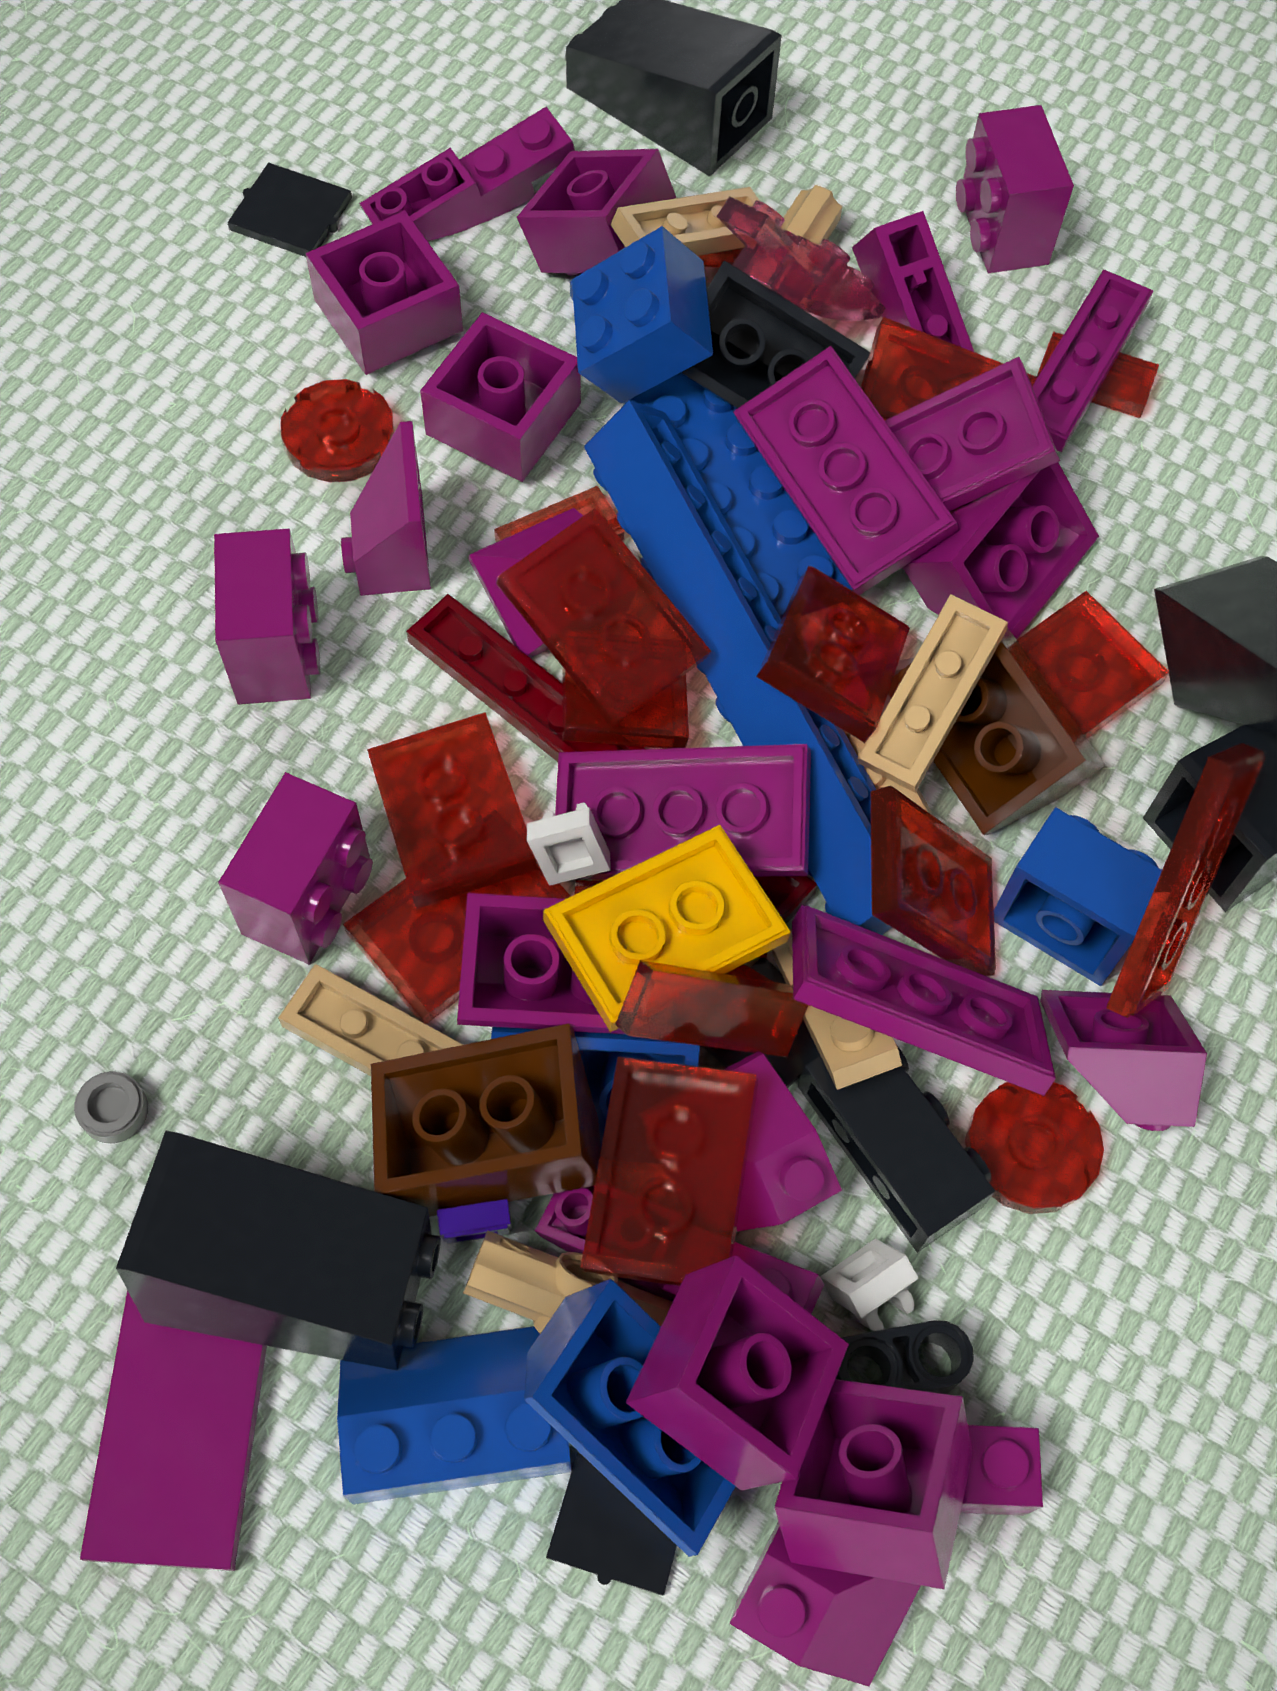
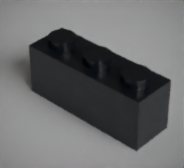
M899 1047L902 1066L838 1090L821 1056L804 1066L798 1088L917 1253L984 1207L995 1193L994 1188L989 1183L992 1177L986 1163L974 1149L961 1146L948 1128L950 1121L942 1104L932 1093L928 1091L922 1093L908 1075V1062Z

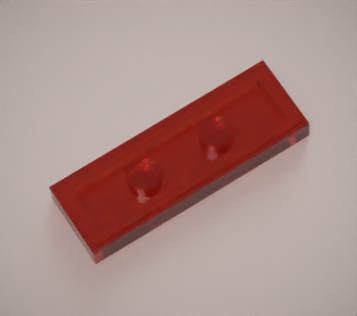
M640 960L615 1025L627 1036L753 1053L760 1051L763 1054L787 1057L808 1005L793 999V985Z

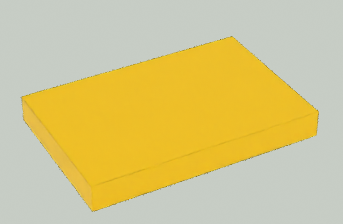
M721 825L709 829L543 911L545 925L610 1032L788 942L791 933Z

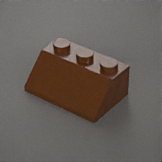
M1008 627L934 759V763L983 835H989L1055 802L1105 766V763ZM911 663L882 685L890 698L893 697Z
M570 1023L371 1064L374 1192L428 1207L429 1217L437 1216V1210L503 1199H508V1202L604 1184L598 1116L574 1029Z

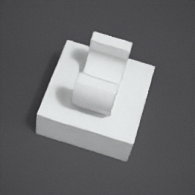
M584 802L577 804L576 811L555 816L553 811H549L544 814L541 820L527 823V842L549 886L610 870V851L590 808Z
M876 1238L820 1276L832 1300L854 1313L858 1321L873 1332L885 1329L878 1317L877 1310L887 1300L891 1299L895 1307L907 1314L914 1310L913 1297L906 1287L919 1279L904 1253Z

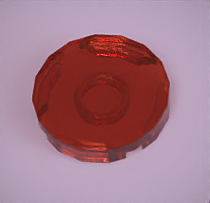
M348 379L324 380L299 392L294 397L295 403L289 408L288 412L285 409L281 417L283 448L292 465L308 477L329 483L354 481L371 474L395 432L393 413L385 398L374 389L373 393H371L369 390L362 389L359 382Z
M1006 1082L998 1086L996 1090L988 1093L972 1113L965 1136V1146L974 1149L986 1163L992 1177L989 1183L995 1190L992 1197L1003 1206L1027 1214L1057 1212L1078 1201L1098 1177L1104 1154L1100 1125L1091 1110L1087 1112L1085 1107L1076 1100L1078 1096L1064 1085L1053 1082L1043 1096Z

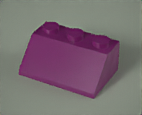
M1059 462L949 511L957 522L959 531L902 568L927 608L937 615L940 614L951 594L1007 621V627L1017 640L1097 540L1099 535Z
M477 893L467 894L457 1025L544 1029L570 1023L574 1031L667 1036L668 1003L612 1032L609 1031L543 921L544 909L565 899Z

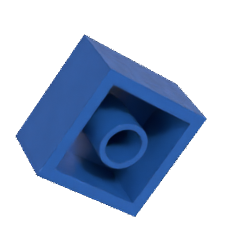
M663 226L572 279L578 373L621 404L713 355L704 261Z
M1055 807L1017 864L989 919L1101 987L1139 934L1173 876L1160 869L1156 862L1145 853L1132 849L1128 850L1102 835L1097 827L1087 819L1076 815H1068Z

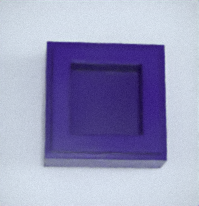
M508 1199L437 1210L440 1236L447 1244L484 1239L487 1230L502 1236L509 1235V1231H512Z

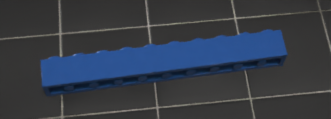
M628 400L584 445L595 467L593 470L594 477L600 486L609 493L618 510L616 516L619 524L632 536L642 555L640 562L644 571L656 581L666 600L665 610L668 616L681 628L691 647L690 657L694 665L706 675L717 696L716 706L719 712L732 724L742 745L808 744L811 750L808 874L814 878L826 901L825 910L827 914L883 935L936 895L863 765L859 764L858 755L667 414Z

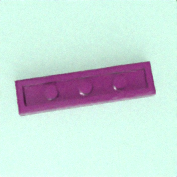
M1104 269L1032 386L1055 448L1061 453L1141 318L1154 291Z

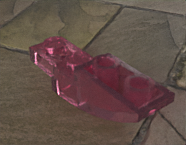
M729 196L716 216L745 245L733 266L801 309L820 317L840 321H863L880 318L886 308L871 292L875 284L857 269L847 266L851 258L843 249L827 239H823L817 245L799 235L796 236L787 230H782L781 226L785 219L762 201L756 200L751 207Z

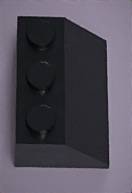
M724 260L707 288L713 355L680 373L738 409L829 346L834 349L855 380L867 363L871 352Z

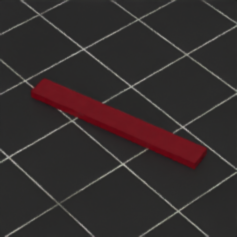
M449 594L443 597L406 631L408 642L557 762L559 752L646 750ZM808 876L755 877L785 924L793 918L801 905H804L815 894L817 888L816 882Z

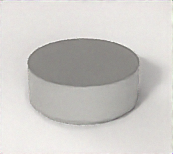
M109 1071L95 1075L84 1083L76 1096L74 1112L79 1125L90 1137L102 1143H119L131 1138L141 1129L147 1118L148 1101L145 1093L132 1077L122 1072Z

